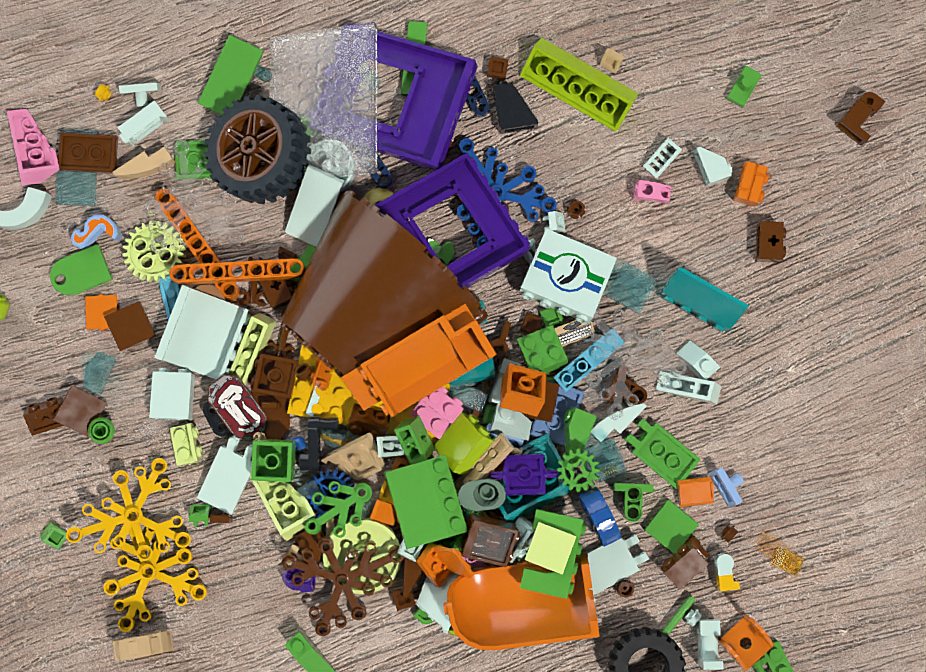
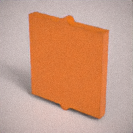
M99 294V296H85L86 330L100 329L104 331L109 329L104 316L118 310L117 295Z

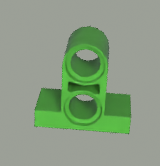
M612 484V491H623L622 514L627 521L637 522L642 517L643 492H654L653 484ZM631 488H635L638 493L634 499L628 496V491ZM634 507L637 515L634 518H629L627 512L630 508Z

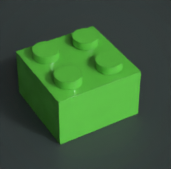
M553 325L517 339L519 350L527 368L548 374L568 365V358Z
M255 439L252 449L251 480L293 481L295 476L296 440Z

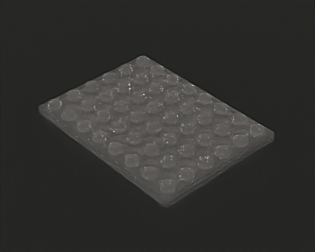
M375 22L270 37V98L293 111V113L301 118L300 122L306 125L307 130L304 133L309 135L311 142L307 143V146L311 148V155H307L306 158L309 161V165L335 177L377 173V24ZM305 166L302 171L303 174H305L307 169Z

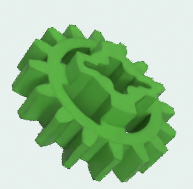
M578 448L575 453L572 449L569 451L570 456L564 454L565 460L558 462L562 465L561 468L557 469V471L562 472V475L558 478H564L565 481L562 485L569 484V490L576 487L577 492H580L581 487H583L586 491L588 490V484L592 487L595 485L593 479L599 480L600 478L596 475V473L601 471V469L596 468V465L600 462L593 461L594 454L588 456L589 450H585L582 453L581 448ZM580 457L576 463L570 462L572 458ZM587 461L590 463L592 471L588 469ZM581 464V470L583 471V473H580L577 476V470L575 469V467H578ZM566 470H569L571 478L568 477ZM580 478H588L586 482L578 483Z

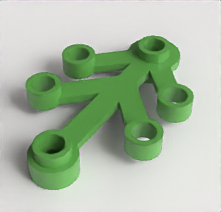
M336 481L331 482L329 490L333 494L341 492L351 495L345 500L324 496L319 492L315 493L312 496V501L315 504H326L335 507L317 519L311 518L305 523L306 532L311 535L318 534L323 524L339 514L338 524L334 528L333 533L338 538L344 537L349 507L356 503L355 513L350 517V523L355 527L360 526L363 522L362 512L364 503L368 502L372 497V489L365 483L350 487L340 485ZM334 484L338 485L337 491L332 490ZM364 489L365 495L359 496V491ZM318 495L322 496V500L320 502H316L315 500L316 496ZM355 517L360 519L358 524L353 523ZM311 523L316 524L314 530H310L309 525ZM338 528L343 529V533L341 535H337L336 533Z

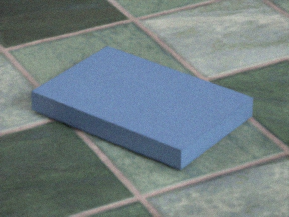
M548 379V381H547V382H550V383L559 384V383H557V382H555V381H552V380H549V379ZM560 386L552 423L534 419L530 435L541 437L548 434L553 443L565 446L564 415L567 410H570V407L579 409L585 392L574 388L565 392Z

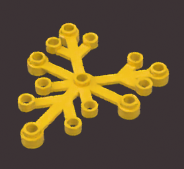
M162 458L153 460L151 464L152 472L148 480L145 476V468L137 467L134 470V475L138 478L142 490L134 505L127 486L129 475L123 470L115 472L113 482L119 486L126 508L113 502L111 498H104L101 505L104 509H111L121 514V516L113 518L94 509L91 504H85L82 507V513L85 516H92L103 522L82 529L71 527L66 532L67 540L71 543H77L83 536L104 530L99 542L94 545V551L101 554L105 552L106 544L116 525L124 523L119 534L114 537L113 543L117 547H122L132 527L139 547L137 549V557L141 561L149 560L152 557L153 551L150 546L146 545L140 524L155 531L158 540V550L162 553L167 552L170 548L165 536L174 540L178 547H187L191 542L190 535L186 532L176 533L169 529L172 527L178 528L182 525L183 520L180 516H174L171 520L158 524L143 517L141 511L149 494L170 489L171 482L168 479H162L159 483L154 484L159 474L166 471V461ZM157 463H161L163 465V468L161 470H157L155 468V465ZM142 469L144 471V474L142 476H138L136 474V471ZM120 475L124 476V482H118L117 477ZM164 481L168 482V488H162L161 483ZM106 500L111 501L112 504L110 507L104 506V502ZM87 506L92 508V512L89 514L84 512ZM131 512L137 515L134 520L129 518ZM175 518L180 519L181 523L179 525L173 524ZM74 531L78 533L76 539H72L70 536ZM118 537L123 538V543L121 545H118L115 542V540ZM180 537L186 538L185 544L179 542ZM162 543L167 544L168 548L166 550L160 549ZM98 544H103L104 549L102 551L96 550ZM144 549L149 552L146 557L141 556V551Z
M131 512L129 514L131 516L130 519L134 520L135 514ZM132 527L129 530V535L133 545L125 542L122 547H116L113 539L110 541L113 549H121L137 556V549L139 547ZM146 527L147 531L144 539L146 545L149 546L155 531H151L150 528ZM118 537L117 540L120 541L121 545L123 543V539ZM157 540L153 545L152 557L147 561L140 560L141 564L131 560L128 555H122L118 558L117 563L120 567H128L138 572L120 580L111 579L106 581L103 590L107 595H115L122 587L141 579L135 595L126 599H118L114 603V608L117 611L125 610L130 605L126 616L121 617L118 621V627L121 631L128 632L135 627L134 617L137 609L140 612L139 618L141 621L146 622L152 618V612L147 609L143 599L149 581L158 579L170 584L176 596V604L179 606H183L188 602V596L182 590L190 592L191 597L197 601L207 596L208 590L203 584L192 585L185 582L189 579H196L199 576L198 569L190 568L186 573L176 577L160 572L177 563H189L193 558V553L190 549L182 548L177 551L176 556L157 563L161 554L157 547ZM163 543V548L161 550L166 549V543ZM146 549L141 551L142 557L147 556ZM184 552L188 553V559H183L182 554ZM123 557L127 559L125 565L121 563ZM147 568H151V569H152V574H151V575H148V574H147V572H146ZM191 570H194L196 572L195 577L190 576L189 573ZM112 583L116 585L115 590H112L110 588V585ZM198 588L203 590L202 595L197 594ZM180 596L185 598L184 603L179 602ZM119 601L124 605L122 609L117 605ZM144 612L149 614L148 619L143 617ZM125 620H129L131 622V625L129 627L125 625Z

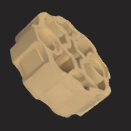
M171 630L112 641L115 662L174 650Z

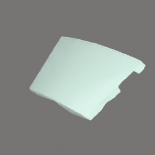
M450 573L440 588L434 586L430 579L426 577L416 603L422 611L427 613L432 621L435 620L442 627L444 633H448L451 625L449 614L445 615L444 602H447V592L450 584L460 576L455 573Z

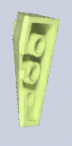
M252 480L275 526L286 542L304 532L306 521L316 517L308 500L287 482Z

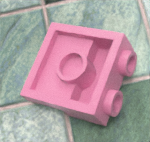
M444 387L421 399L409 414L411 417L420 416L425 428L438 439L443 436L464 410L461 407L463 403L455 396L452 399L447 396L446 393L448 391Z

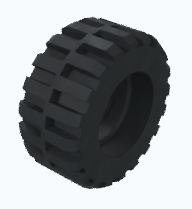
M642 627L641 629H630L631 632L623 633L621 635L622 638L619 641H615L613 644L614 648L609 653L608 668L610 672H629L628 664L632 655L642 648L655 649L662 655L665 662L663 672H686L684 670L686 662L682 656L681 648L678 647L677 643L670 636L655 628Z

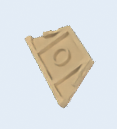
M370 432L325 454L321 459L325 464L328 461L338 466V471L345 472L357 481L381 471L385 465L382 457H378V448Z

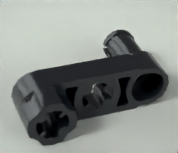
M308 417V453H300V470L321 469L320 431L321 429L338 430V417Z

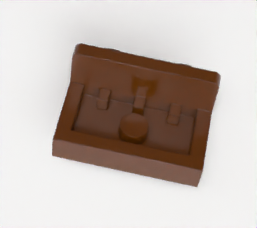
M354 403L345 431L361 436L370 432L376 441L377 437H385L391 416L390 414L386 416L383 411L368 408L364 411L359 404Z

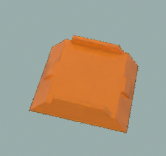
M711 476L677 480L679 507L713 503L714 489Z

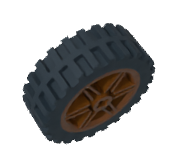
M256 95L254 99L251 96H245L243 102L237 99L232 102L234 106L231 108L224 107L222 109L224 112L222 116L219 117L217 115L214 121H216L214 127H209L208 132L211 134L209 139H205L204 144L208 146V151L204 152V158L209 160V163L206 164V169L213 173L210 177L218 183L217 186L237 198L249 203L256 202L258 204H265V200L271 203L277 201V196L284 198L288 195L286 191L289 188L294 190L297 187L295 182L298 178L303 179L305 175L302 173L304 166H309V161L306 158L307 155H311V148L307 146V143L311 142L310 136L304 133L307 127L300 122L301 118L270 97L266 99L261 95Z

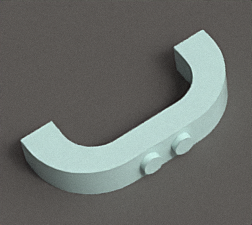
M28 187L25 198L20 206L11 211L0 210V228L18 230L31 226L44 215L52 196L47 192Z

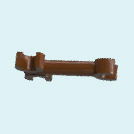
M249 257L248 261H253V258ZM260 266L254 268L253 275H257L256 272H259ZM250 281V294L246 291L239 292L240 295H246L247 297L246 301H239L240 305L257 304L260 307L267 305L259 301L260 297L266 295L264 292L257 294L258 281Z
M283 309L282 312H281V317L283 316V314H284V312H285L284 309ZM283 327L278 346L272 342L268 343V346L274 347L275 350L273 353H266V355L293 359L286 355L289 350L295 351V348L292 346L286 347L289 332Z

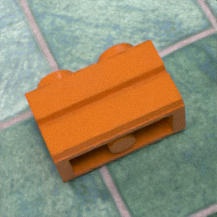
M746 161L742 166L733 200L750 206H756L759 202H762L765 194L762 188L764 184H767L770 175L767 173L768 167Z

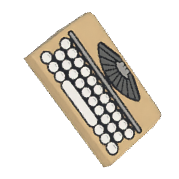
M575 320L554 328L562 347L595 334L592 321L589 324L580 323Z

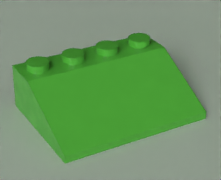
M446 455L385 472L406 549L468 531Z

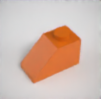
M377 499L370 518L389 525H394L395 522H398L394 504Z

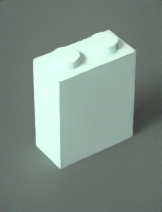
M159 368V372L153 371L149 418L192 421L195 375L190 373L188 369H178V372H170L171 369Z

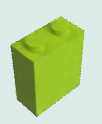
M461 412L437 441L434 448L440 456L446 455L448 466L453 472L465 476L490 446L493 439L489 436L490 432L485 427L479 425V419L476 416Z

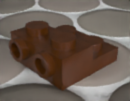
M260 354V357L256 358L255 361L257 372L256 377H252V392L292 399L296 380L295 369L299 365V361Z

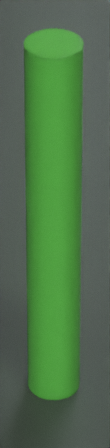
M689 595L661 632L669 635L696 599Z

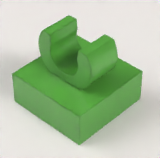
M191 505L188 514L189 522H193L194 526L198 527L199 521H204L205 526H208L211 505Z

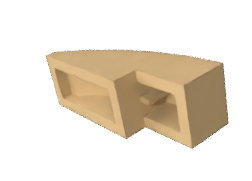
M165 147L151 156L143 151L112 173L118 179L142 178L166 170L175 164V160Z

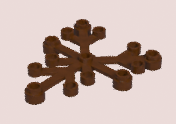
M323 536L319 539L318 549L321 553L326 554L334 572L318 566L314 558V551L311 548H305L302 551V559L307 561V563L299 561L295 553L287 552L283 555L282 566L285 569L292 570L296 568L304 571L302 573H295L292 576L293 585L301 586L305 580L316 575L332 580L335 585L330 601L319 606H312L309 609V617L313 620L318 619L324 613L323 618L319 619L315 624V632L319 636H326L330 633L332 615L335 617V625L338 628L346 626L347 618L342 614L337 604L342 590L351 605L352 618L355 620L365 618L367 614L366 606L363 603H358L351 587L363 590V593L368 596L374 593L375 588L372 582H363L355 578L363 576L381 582L383 587H390L393 583L390 574H381L372 570L390 562H401L404 559L403 556L400 555L399 558L393 557L398 552L400 546H392L387 555L368 563L371 555L375 553L377 548L374 541H367L364 545L365 550L358 568L350 571L352 565L358 559V551L354 548L349 549L346 553L347 558L344 566L341 568L333 552L334 541L329 536ZM324 544H328L330 547L328 549H324L322 546ZM373 545L374 548L369 550L367 549V546ZM306 552H310L312 555L310 557H306L304 554ZM355 553L356 556L351 558L349 557V554ZM288 560L293 561V564L287 565L286 562ZM296 577H300L302 580L300 582H296L294 579ZM340 578H345L346 581H345V582H340L339 579H340ZM385 578L390 579L388 583L383 582ZM370 586L372 590L366 591L365 588ZM312 611H317L318 614H317V615H313V614H311V612H312ZM357 611H361V612H362L361 615H356L355 613H356ZM339 619H343V620H344L343 623H338L337 621H338ZM321 627H325V628H326L325 631H320L319 629H320Z

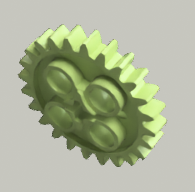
M150 221L148 227L142 223L141 230L135 227L137 233L130 232L129 234L132 238L125 239L129 245L123 246V249L127 252L122 254V256L128 258L124 263L130 265L128 270L130 272L134 271L133 275L135 277L140 275L142 281L146 277L149 283L152 282L153 278L159 283L160 277L166 281V275L170 273L173 266L183 265L180 258H186L181 253L186 250L181 245L184 243V240L178 239L180 237L179 233H175V228H169L167 223L162 226L160 221H157L156 226H154L153 222ZM158 237H164L161 243H156ZM145 243V249L139 251V246ZM170 253V258L164 261L163 256ZM152 260V265L149 268H145V263Z

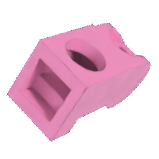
M639 180L635 183L633 200L669 203L671 186Z

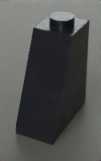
M503 81L494 85L493 93L500 134L537 129V118L514 84Z

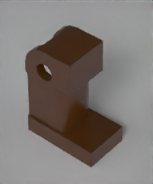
M873 92L863 94L836 127L862 146L871 135L864 131L861 126L869 116L872 117L886 101Z

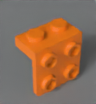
M429 543L416 560L433 585L439 588L450 573L472 578L474 575L470 569L471 566L464 561L459 550L446 548L441 544Z

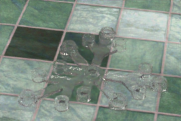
M183 139L177 140L173 146L174 153L178 155L181 175L171 169L168 163H162L158 171L161 175H167L182 186L184 194L176 189L173 183L167 181L162 185V192L171 194L179 201L159 203L155 199H149L144 205V211L149 216H155L159 211L181 209L173 221H152L149 224L148 229L153 234L158 233L160 230H165L160 237H155L151 241V250L157 254L164 252L167 247L166 241L171 235L173 238L171 247L174 250H180L184 242L180 236L179 225L188 213H196L209 223L211 233L209 242L211 245L217 246L222 240L218 230L227 236V241L230 244H239L243 239L242 231L237 228L230 229L223 224H235L237 216L234 213L212 216L202 208L216 205L231 208L236 203L237 197L225 192L221 197L200 199L203 193L212 186V181L209 178H203L200 181V186L193 194L191 186L201 173L207 170L206 168H201L199 164L204 163L206 165L208 162L204 159L199 160L195 170L189 175L186 154L190 147L188 142ZM177 147H183L184 151H178ZM161 167H167L168 171L163 172ZM204 181L209 183L208 187L203 186ZM169 185L171 190H165L164 186ZM229 198L231 203H226L224 199ZM187 202H192L193 207H188ZM148 206H154L155 211H150ZM228 216H232L234 221L230 222ZM151 225H157L158 230H153ZM231 235H236L237 240H232ZM212 237H217L219 241L217 243L213 242ZM174 241H179L181 246L176 247ZM155 243H159L161 249H156Z
M597 306L592 319L604 336L593 334L590 330H585L581 335V339L586 343L591 341L611 345L616 352L604 350L602 346H596L592 351L595 358L603 357L613 359L614 361L598 372H589L585 377V383L587 386L595 388L601 383L603 377L619 367L617 382L608 389H603L599 392V398L602 401L609 400L611 395L615 393L613 404L609 406L607 414L609 418L617 420L624 414V409L621 406L623 396L628 406L632 407L638 403V397L632 394L625 384L627 368L629 366L638 364L650 367L660 385H666L670 381V376L667 373H663L661 369L670 371L674 377H681L686 373L687 368L682 361H675L674 363L663 361L674 355V349L671 346L664 347L661 353L652 359L636 356L650 345H659L664 340V334L659 329H653L649 332L647 339L631 349L632 338L636 334V328L633 325H628L624 328L625 337L622 347L618 339L625 312L622 309L614 311L611 331L600 316V309ZM616 312H620L622 318H617ZM627 328H631L633 334H628ZM589 333L591 338L585 339L584 334ZM654 333L659 334L660 339L656 340ZM600 349L602 351V354L597 355L595 353V350ZM665 349H669L671 351V355H666ZM623 354L628 355V361L623 360ZM677 365L682 367L681 372L676 370ZM591 376H596L597 382H592ZM665 376L666 382H662L660 377ZM602 392H607L608 398H603ZM630 397H633L635 399L634 404H631L629 402ZM614 408L619 409L618 415L613 413Z

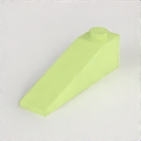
M262 313L251 316L228 375L239 377L246 386L255 369L256 358H259L260 354L263 353L277 322L276 320Z

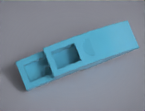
M612 328L559 372L554 379L567 392L625 342Z

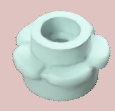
M691 609L684 617L687 620L686 624L693 627L702 616L698 612L699 609L695 611Z

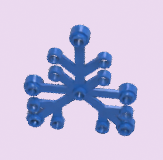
M464 138L460 141L459 151L462 154L468 153L470 158L473 157L475 159L478 170L485 174L491 189L494 188L500 194L498 197L500 202L507 200L520 203L527 214V220L531 223L536 222L538 219V212L533 210L532 206L541 208L546 214L556 210L557 202L554 198L547 197L543 201L534 199L535 197L543 196L544 187L542 185L534 186L531 191L522 196L508 193V191L524 182H533L536 178L534 167H524L520 176L503 185L504 176L508 172V166L505 163H500L497 166V177L494 184L491 179L494 161L498 157L497 149L489 148L487 150V162L484 168L473 151V141L469 138ZM466 145L470 147L467 151L463 149ZM492 151L496 153L493 157L489 155ZM504 167L506 171L500 172L499 168ZM530 173L532 177L526 178L525 174ZM535 189H541L542 193L537 194ZM464 204L457 208V217L462 221L471 218V214ZM550 204L552 208L546 209L545 205ZM466 211L468 215L462 216L461 212ZM533 213L536 215V218L531 219L529 215ZM477 223L470 224L469 233L473 236L478 235L481 229ZM475 226L478 228V230L476 232H472L471 227ZM484 234L478 238L477 248L481 246V243L488 242Z

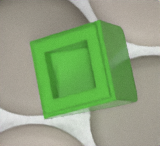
M50 521L40 535V539L42 542L59 550L66 540L67 531Z

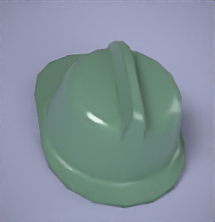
M493 479L467 482L460 488L458 493L460 504L469 511L498 508L506 498L504 487L500 482Z

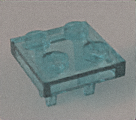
M624 262L606 296L640 314L658 280Z

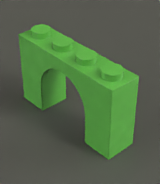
M536 509L532 529L536 530L538 522L575 535L576 539L563 574L555 571L548 572L524 567L520 588L567 599L568 594L572 595L574 583L571 582L572 574L576 575L578 563H575L576 555L581 553L582 543H579L580 535L584 536L586 524L583 523L582 518Z

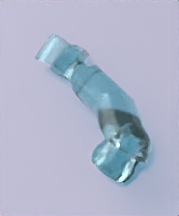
M258 65L254 76L264 82H270L273 78L272 72Z

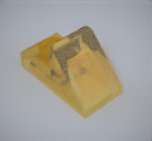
M776 547L769 564L794 576H798L804 558L781 547Z

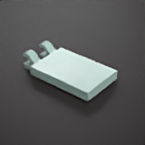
M235 436L229 438L227 447L220 446L197 496L198 499L230 515L234 513L252 474L253 445H248L244 455L235 451L240 441V438Z
M634 534L625 540L621 538L605 547L601 545L587 553L592 588L589 590H593V595L640 571L637 565L649 560L646 552L632 557L628 550V547L640 542L637 535Z

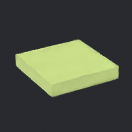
M538 522L525 560L563 574L576 536Z

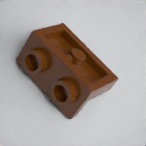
M52 397L44 403H33L27 406L23 417L32 436L64 426L52 419L63 401V397Z

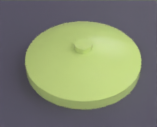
M362 517L363 522L358 527L353 526L350 520L346 521V534L342 538L336 537L332 531L329 537L334 541L333 552L341 568H343L346 561V553L351 548L358 551V559L353 563L350 571L358 568L365 550L364 545L369 540L376 543L377 549L371 555L368 563L387 555L392 546H400L396 534L389 526L383 522ZM359 518L353 519L354 524H358L360 521ZM342 528L337 529V535H341L343 533ZM328 544L324 545V549H328L330 547ZM373 545L367 546V549L369 550L374 548ZM323 553L324 568L334 572L326 554ZM355 553L349 554V557L351 558L356 556ZM396 553L393 557L399 558L400 555ZM390 562L372 571L390 574L393 580L400 569L401 562ZM363 576L355 578L363 582H372L375 588L374 592L384 588L381 582ZM340 578L339 581H340V582H345L346 579H345V578ZM385 578L383 580L384 583H388L390 581V579ZM368 586L365 590L370 591L372 587ZM351 587L354 594H364L363 590Z

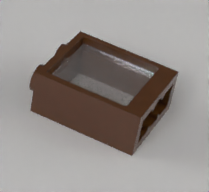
M471 513L466 526L468 531L464 532L459 547L461 556L507 567L508 562L513 558L514 544L518 542L520 537L516 524Z

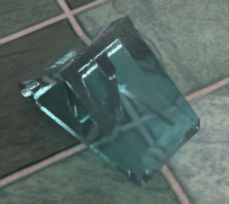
M98 352L85 368L83 387L102 394L117 359Z

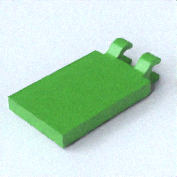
M640 418L636 425L644 431L642 435L637 439L631 433H628L624 440L634 447L631 452L673 488L678 489L677 480H685L701 459L658 423H654L651 426L643 418Z

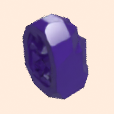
M294 568L283 573L282 580L290 589L302 593L315 590L316 576L305 580L301 586H295L292 583V576L295 573H302L304 571ZM296 577L294 580L296 582H300L302 579L300 577Z

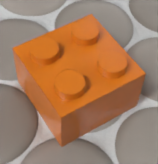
M509 363L502 377L500 407L537 417L545 403L546 373Z

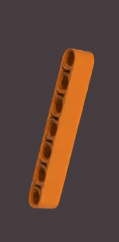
M160 189L155 195L156 202L199 263L204 264L207 256H213L212 263H222L177 198L169 190ZM165 195H169V201L162 203V198ZM176 210H180V216L173 218V213ZM190 225L191 231L184 234V227ZM201 240L202 246L199 249H195V242ZM217 269L214 275H216V273L219 271H223V269ZM236 282L214 283L220 293L228 300H236L240 296L239 292L241 290ZM234 286L235 292L232 295H227V288Z
M299 259L175 265L171 268L169 275L179 285L299 279L306 268ZM280 265L282 268L281 272L273 274V267ZM294 265H301V270L298 273H292L291 269ZM241 267L243 270L242 274L234 276V270ZM255 267H262L261 274L253 275ZM219 268L223 269L222 276L215 277V271ZM202 269L204 274L201 278L197 279L195 274L198 270ZM184 271V277L179 280L176 279L177 272Z

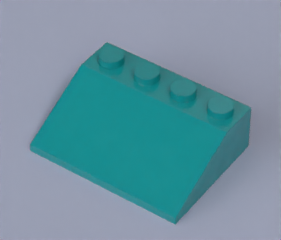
M679 267L670 275L660 293L664 301L670 304L676 303L682 311L688 314L692 312L697 315L696 318L704 323L708 321L714 325V329L722 333L723 331H729L749 307L748 304L682 267Z
M548 434L519 448L523 449V455L543 454L546 470H557L562 467L558 463L562 458ZM566 470L568 477L571 478V474ZM546 478L545 495L506 496L499 509L506 522L514 523L520 516H527L536 511V509H540L575 490L576 487L569 490V484L563 486L564 478ZM498 481V482L501 483V485H502V486L504 487V489H505V484H504V482H503V481Z

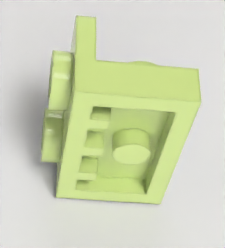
M187 423L186 425L170 428L176 465L180 466L201 461L200 457L203 456L201 445H198L197 438H199L197 426H194V423Z

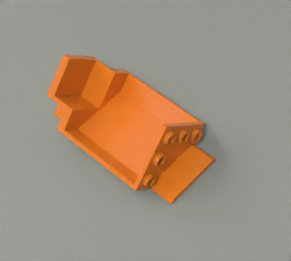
M464 304L362 363L361 366L341 378L364 411L382 401L383 404L380 406L385 415L390 414L393 417L497 354L467 305Z

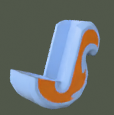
M93 215L85 222L84 231L76 229L72 233L71 240L74 246L84 250L89 248L104 231L119 242L121 230L110 218L104 215Z

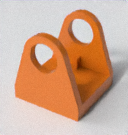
M747 615L718 640V643L745 672L774 646L765 630L753 618ZM743 638H748L751 640L752 645L750 648L744 649L740 646V641Z

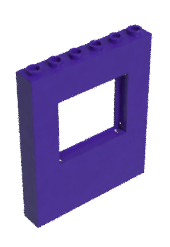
M348 23L347 29H344L342 33L341 45L336 49L335 61L329 68L330 75L328 80L323 84V94L316 104L317 110L310 119V128L316 134L432 170L441 168L478 68L476 60ZM368 60L415 73L396 127L349 113Z
M468 153L375 205L380 209L379 212L389 215L427 247L426 251H429L432 256L435 255L438 258L413 218L457 193L488 240L487 243L446 266L458 278L457 281L460 288L463 285L469 288L523 256L530 248L528 238L521 234L518 223L511 219L507 207L499 201L496 190L494 188L491 189L487 177L478 170L477 162L473 157L470 158Z

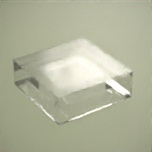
M587 381L583 401L602 404L606 385Z

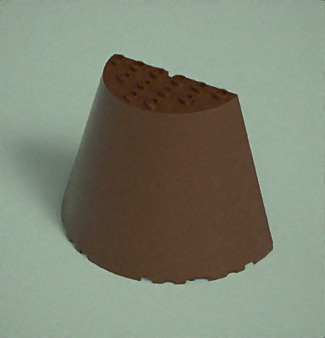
M347 190L341 195L281 318L283 322L281 326L287 332L292 330L291 334L302 345H305L312 354L320 358L331 370L335 368L334 372L341 378L361 366L362 363L464 304L467 305L478 324L488 318L487 312L483 307H480L481 303L474 297L472 292L465 285L460 288L458 286V278L435 255L432 256L429 251H426L427 247L389 215L379 212L380 209L377 206L371 204L365 198H361L360 201L355 199L357 195Z

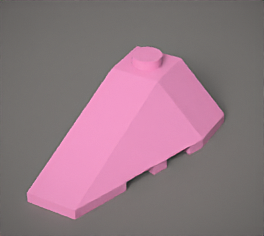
M27 109L7 111L21 186L42 183L59 170L56 152L53 147L51 148L44 134L38 129L36 122Z

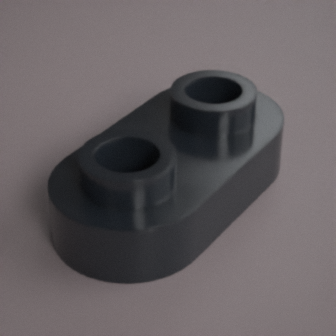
M207 401L203 406V414L212 431L218 436L228 435L230 431L227 427L225 430L220 429V424L223 421L217 413H211L212 406Z

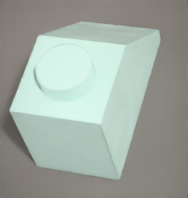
M702 147L695 149L693 153L707 187L728 180L732 176V167L729 162H726L724 157Z
M689 341L676 353L699 379L707 380L720 368L708 353L692 341Z
M497 404L490 432L502 433L528 441L532 422L521 412L501 408L500 404Z

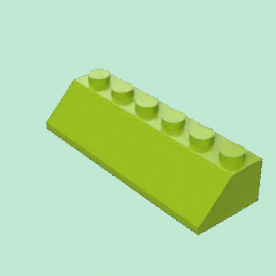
M542 37L534 45L520 74V77L615 132L618 131L639 95L634 90Z

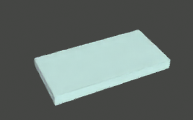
M309 165L285 233L316 247L335 209L344 180Z

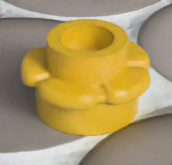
M101 84L95 92V97L98 98V101H107L112 94L110 86Z

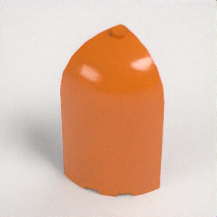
M587 553L576 555L575 563H578L576 575L572 574L571 582L574 583L572 595L568 594L567 599L521 589L520 585L524 567L548 572L552 571L529 561L508 563L507 567L492 565L473 569L474 575L472 578L462 575L458 576L450 584L447 592V602H444L445 615L449 614L450 624L455 635L466 645L479 650H503L600 637L593 590H589L592 588Z

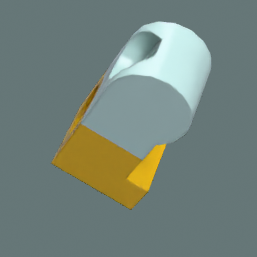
M725 553L718 554L714 559L717 590L729 591L740 589L739 581L733 580V558Z

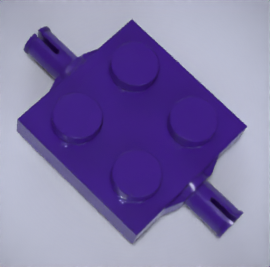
M543 454L507 455L504 459L503 471H491V479H503L506 496L545 495L546 478H558L557 470H546Z

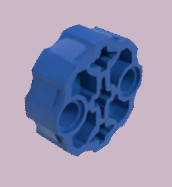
M595 486L579 494L581 505L603 547L621 539L620 530L600 490Z

